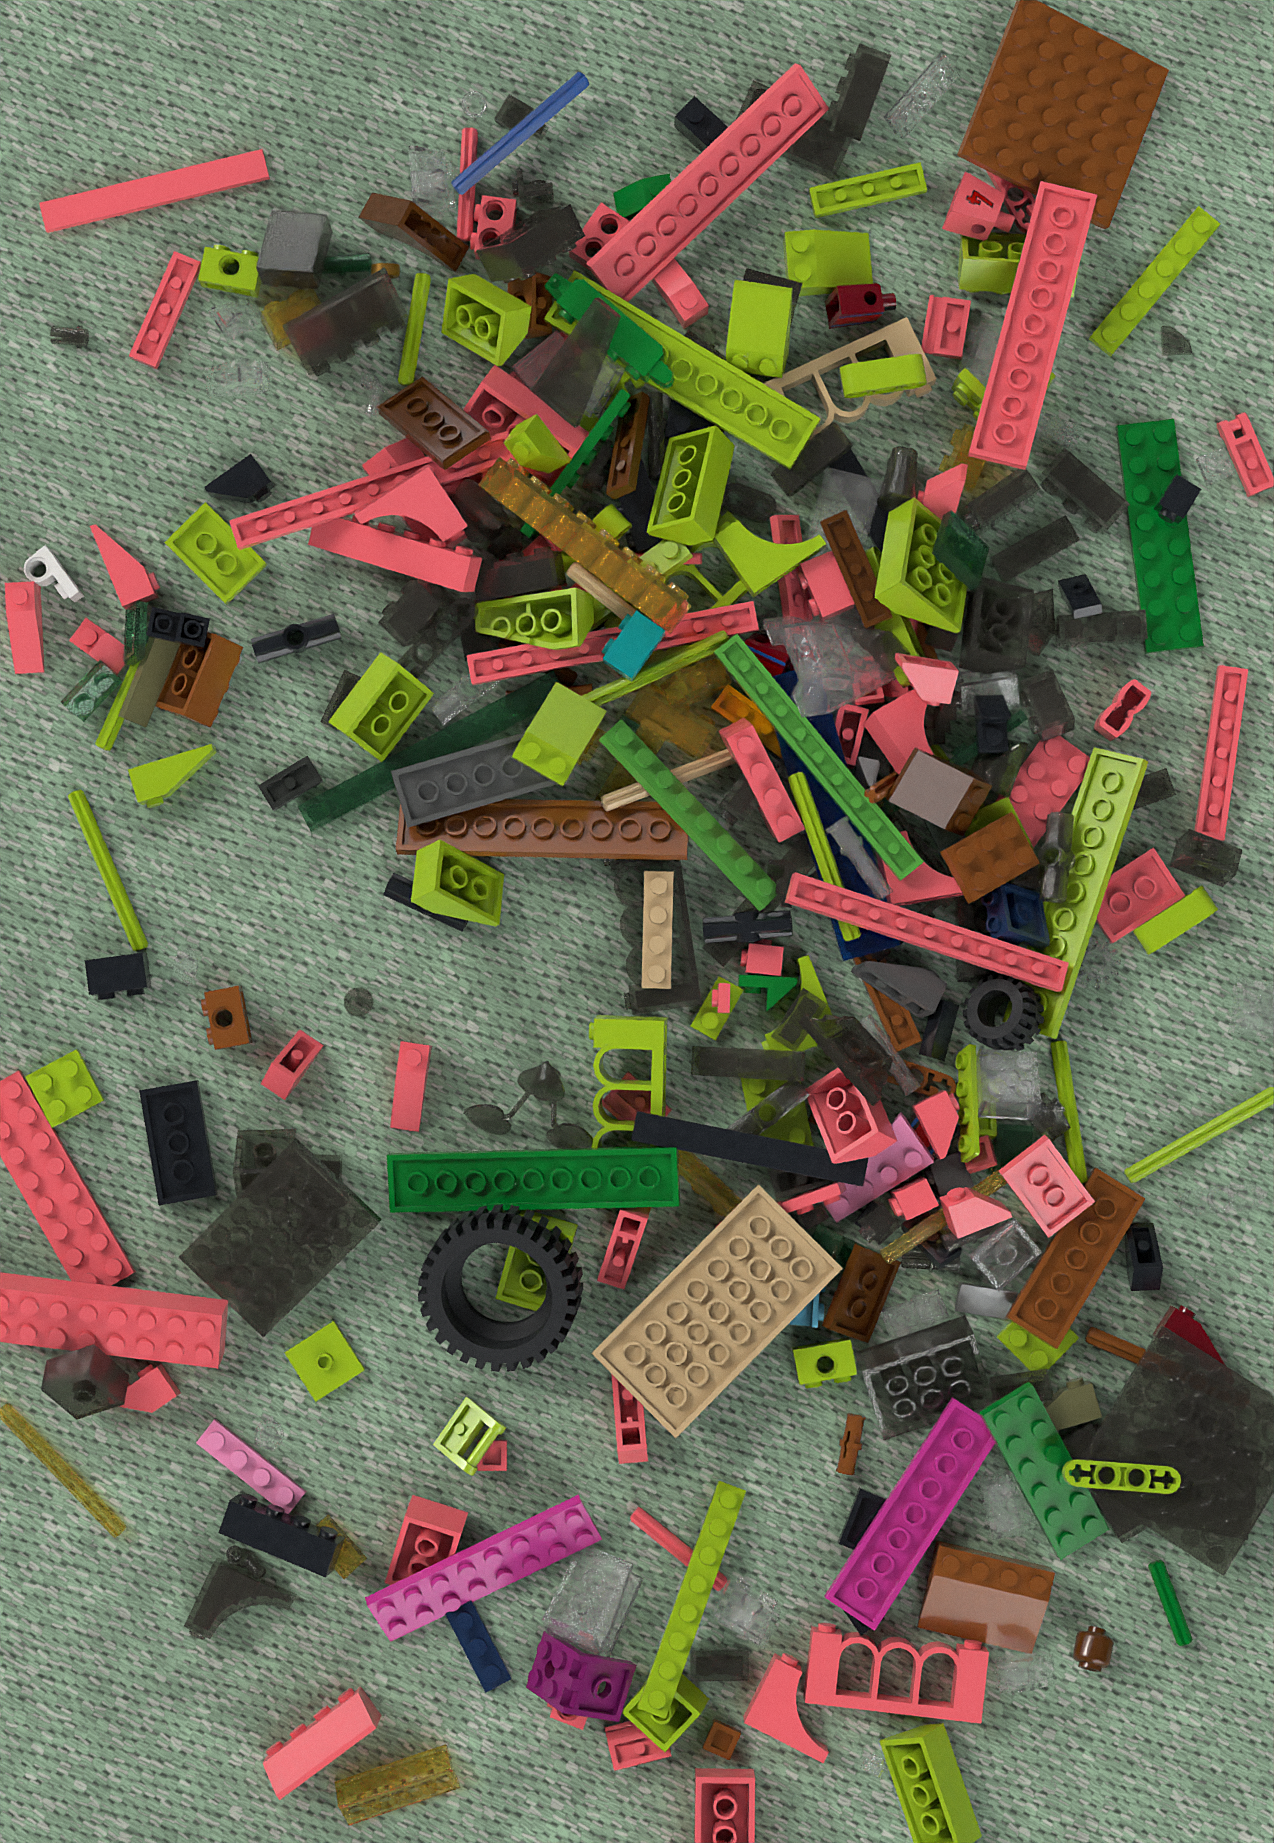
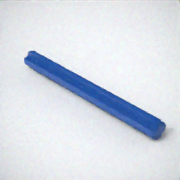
M577 72L452 180L451 184L457 193L463 195L586 89L589 86L586 76L581 72Z

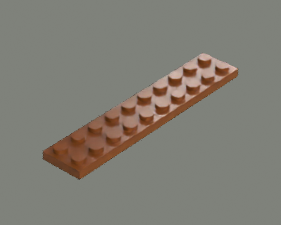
M505 799L408 828L400 804L396 852L397 855H416L417 850L442 840L470 856L688 860L689 836L657 802L634 801L616 809L605 811L601 801Z

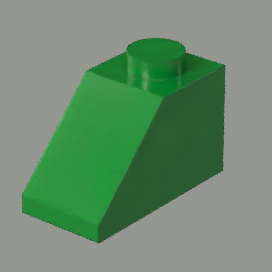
M670 173L642 178L614 192L616 212L627 220L633 219L671 183Z

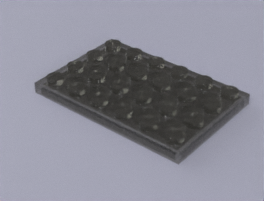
M295 1138L178 1258L222 1299L228 1300V1305L264 1338L382 1219Z

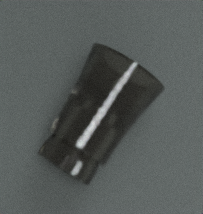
M903 446L892 448L890 458L887 460L883 484L877 498V505L881 509L890 512L913 497L916 498L919 464L917 462L918 452L915 449Z

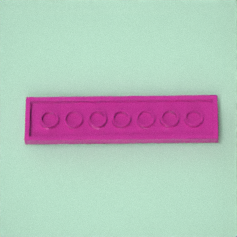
M953 1397L951 1398L824 1595L826 1599L874 1631L995 1444L980 1415Z
M576 1495L365 1597L366 1604L391 1642L445 1616L447 1612L456 1611L461 1605L470 1600L474 1602L602 1540L580 1496Z

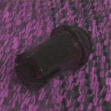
M55 325L51 327L50 336H54V338L50 339L51 344L75 345L77 349L88 345V329H83L81 325H78L76 328L58 327Z

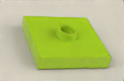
M335 1320L284 1352L315 1402L365 1370V1367Z

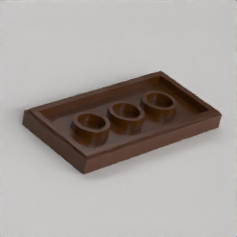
M423 376L377 406L379 415L444 470L491 439L487 429Z

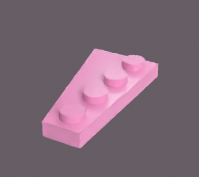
M902 1112L891 1123L897 1142L876 1156L868 1157L863 1187L845 1183L847 1190L840 1194L841 1200L824 1205L836 1223L934 1163L933 1156Z

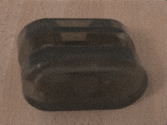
M464 479L456 488V494L452 493L449 495L467 523V527L463 529L466 537L474 543L484 544L493 535V529H499L507 520L504 508L478 483L471 479Z

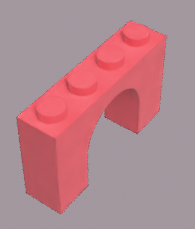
M742 718L719 730L718 732L731 757L741 769L759 804L757 808L770 834L780 843L805 830L753 725L745 718Z

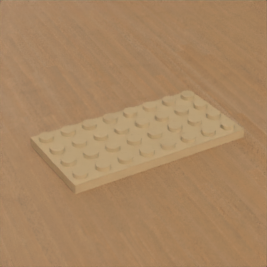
M758 1184L592 1354L677 1438L843 1268Z

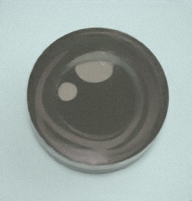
M353 988L344 998V1006L347 1012L357 1017L367 1015L374 1005L372 994L364 988Z

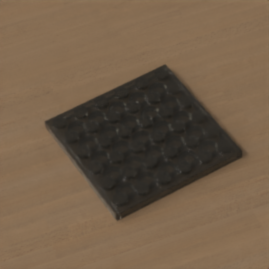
M1162 1325L1157 1330L1080 1459L1172 1467L1180 1475V1487L1177 1491L1170 1494L1097 1488L1086 1489L1213 1571L1224 1576L1274 1493V1396ZM1076 1464L1070 1476H1073L1076 1482H1078L1080 1476L1091 1477L1089 1484H1093L1092 1471L1094 1465H1090L1091 1471H1083L1079 1469V1464ZM1108 1466L1101 1468L1098 1474L1103 1484L1111 1483L1115 1476L1114 1471ZM1133 1469L1129 1473L1128 1479L1130 1484L1139 1486L1143 1483L1144 1474L1141 1470ZM1149 1470L1151 1475L1149 1488H1153L1152 1482L1163 1483L1164 1489L1167 1488L1169 1483H1173V1477L1168 1476V1471H1165L1164 1476L1159 1477L1152 1476L1154 1470Z

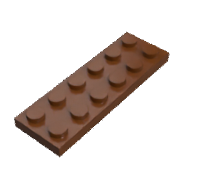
M1093 1168L1087 1182L1083 1185L1095 1202L1054 1234L1005 1317L1054 1349H1058L1145 1201L1144 1197L1098 1168Z

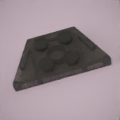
M811 1013L804 1014L798 1021L799 1024L838 1066L844 1076L874 1106L882 1097L881 1089L886 1084L887 1072L891 1069L893 1059L856 1017H837L825 1014L822 1019L812 1018Z

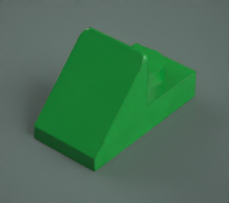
M738 975V987H744L743 993L761 994V988L766 989L765 1012L797 984V978Z

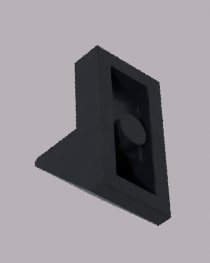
M975 695L974 712L977 754L1007 753V721L1011 719V714L1004 695Z

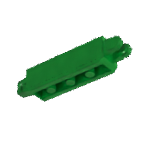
M557 273L547 281L545 289L555 299L560 310L558 315L569 325H572L573 322L582 329L580 334L593 344L597 341L604 347L602 352L611 361L616 362L618 359L626 366L624 371L632 379L637 381L640 378L645 383L651 379L663 389L673 387L675 381L674 374L664 364L663 346L584 279L574 280L572 283Z

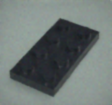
M199 1080L139 1090L158 1205L218 1195Z

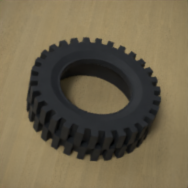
M503 1204L494 1205L490 1213H488L487 1206L478 1208L475 1215L470 1210L464 1213L461 1220L456 1218L451 1222L448 1229L445 1228L440 1234L421 1268L423 1272L419 1277L418 1286H422L418 1293V1302L425 1301L420 1311L422 1317L430 1315L426 1323L428 1330L432 1331L437 1328L439 1331L434 1339L439 1344L447 1340L450 1343L446 1349L449 1354L453 1356L458 1349L463 1353L460 1361L467 1364L470 1357L477 1359L475 1367L483 1369L486 1362H490L491 1371L499 1372L502 1364L506 1363L507 1372L515 1371L519 1362H521L523 1369L531 1367L534 1358L538 1363L543 1361L547 1353L552 1354L558 1348L559 1343H562L566 1338L582 1300L580 1296L583 1292V1282H580L583 1272L582 1267H576L579 1260L577 1253H568L572 1243L568 1238L560 1242L558 1238L562 1231L557 1226L549 1231L546 1228L549 1220L544 1216L541 1217L538 1223L532 1220L534 1211L527 1209L524 1216L518 1215L519 1206L511 1205L507 1213H503ZM489 1243H500L516 1247L530 1255L541 1266L546 1277V1296L540 1308L529 1317L514 1322L496 1321L478 1312L468 1301L462 1286L463 1266L472 1252Z

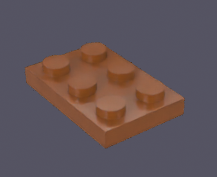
M1012 812L940 852L968 904L1040 863Z

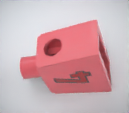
M965 172L955 191L942 229L984 241L988 239L993 227L1009 233L1015 216L1000 210L1005 198L1002 192Z

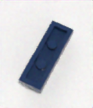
M470 1600L461 1605L456 1611L445 1613L485 1693L511 1680L512 1676L474 1602Z

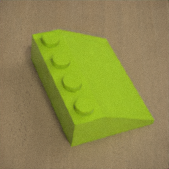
M913 497L888 514L875 598L895 614L954 633L960 632L973 546Z

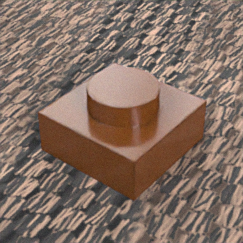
M714 1719L702 1748L730 1761L740 1738L741 1730Z

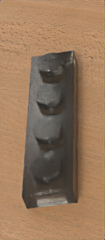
M692 1046L691 1075L804 1081L806 1052Z

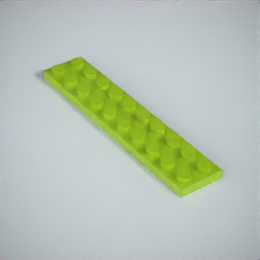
M573 271L568 281L573 283L574 280L584 279L663 346L664 364L674 374L675 381L673 387L668 389L660 388V385L658 386L651 379L648 380V385L791 470L820 423L821 418L579 272ZM554 301L544 318L545 322L620 368L624 369L626 367L618 359L616 362H613L602 352L604 347L597 341L592 344L580 334L582 329L574 322L572 325L566 323L558 315L560 310L556 301Z
M1093 748L1043 898L1050 945L1044 949L1027 946L1029 950L1069 963L1063 989L1060 992H1055L1019 980L1034 989V992L1041 998L1039 1003L1044 1006V1012L1040 1013L1044 1017V1022L1038 1025V1028L1041 1029L1039 1033L1041 1035L1057 1039L1148 765V761L1145 759ZM1009 1001L1002 1021L1004 1023L1008 1020L1012 1012L1011 1001Z

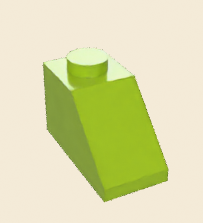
M538 414L517 424L503 442L520 466L548 474L570 463L572 460Z

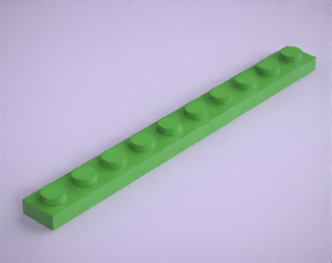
M735 634L715 650L714 655L897 879L901 881L920 866L924 861L876 803H869V798L864 797L865 789L739 635Z

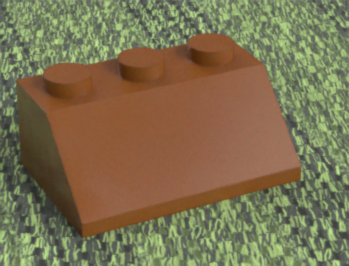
M207 632L204 648L180 644L155 707L211 728L213 721L218 715V709L223 696L229 688V682L234 669L240 661L243 647Z

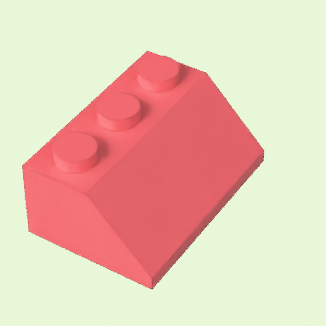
M848 1060L804 1090L832 1163L837 1164L873 1157L897 1142L869 1070Z

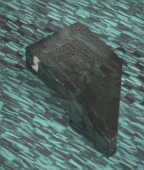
M851 629L849 631L859 645L868 651L882 669L889 674L899 666L894 659L896 653L911 654L890 631L882 629Z

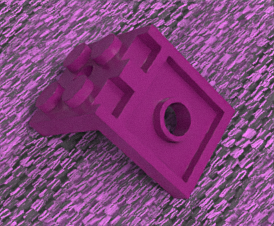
M544 1631L537 1647L532 1670L528 1675L526 1688L561 1713L619 1722L637 1665L628 1660L583 1653L555 1633ZM606 1681L604 1690L597 1694L598 1686Z

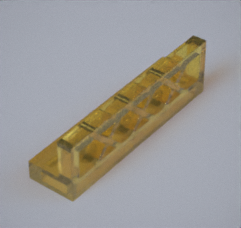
M446 1744L334 1782L338 1807L348 1825L460 1788V1783L452 1767L450 1752ZM446 1777H449L450 1779L442 1783H436L437 1780ZM413 1788L420 1789L419 1791L413 1793L407 1792L408 1790ZM387 1797H388V1798H392L391 1800L386 1801V1802H381V1801H380L381 1799H384V1798H387ZM357 1807H363V1808H364V1809L359 1810V1811H356V1812H354V1813H351V1811H350L351 1809H354V1808H357Z

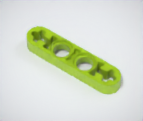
M1073 1459L1066 1462L1062 1470L1065 1482L1075 1487L1170 1494L1177 1491L1181 1483L1177 1470L1172 1467ZM1076 1464H1079V1469L1083 1471H1091L1090 1465H1094L1092 1471L1093 1484H1089L1091 1477L1080 1476L1078 1482H1075V1478L1069 1475V1471L1075 1469ZM1108 1466L1114 1471V1480L1109 1484H1103L1098 1474L1101 1468ZM1133 1469H1139L1144 1474V1481L1139 1486H1133L1129 1482L1128 1476ZM1149 1470H1154L1152 1476L1159 1477L1164 1476L1165 1471H1168V1476L1173 1477V1483H1169L1167 1488L1164 1489L1163 1483L1152 1482L1153 1488H1149L1151 1482Z

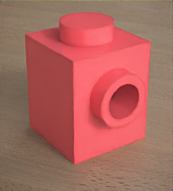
M767 939L755 941L754 944L749 943L748 949H742L740 966L746 967L745 973L780 977L784 947L772 946V940Z

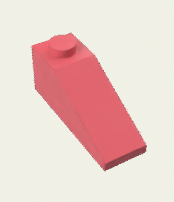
M673 258L652 279V282L683 329L707 315L709 305L691 278Z
M96 524L90 526L122 607L129 610L159 598L156 590L160 589V585L155 573L149 574L144 566Z
M34 581L5 583L6 615L15 674L44 673L41 587Z
M404 1041L400 1043L390 1128L416 1132L420 1130L432 1050L431 1045Z
M651 1207L619 1209L597 1281L625 1290Z
M612 1375L619 1464L648 1462L644 1406Z

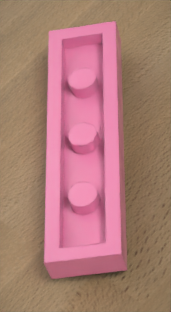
M217 1419L213 1420L196 1442L273 1505L282 1507L284 1513L289 1514L307 1492Z

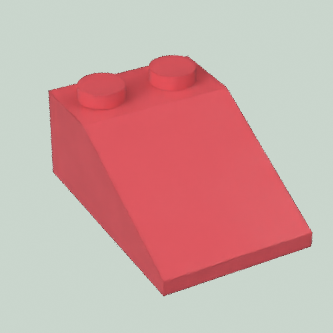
M412 1495L385 1583L392 1585L456 1554L468 1512Z

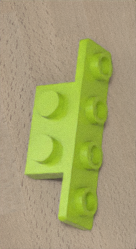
M969 1044L959 1051L955 1060V1066L958 1069L956 1094L959 1097L960 1107L958 1111V1124H960L958 1150L961 1152V1162L965 1163L979 1155L980 1137L988 1135L992 1140L997 1136L995 1081L977 1078L976 1045Z

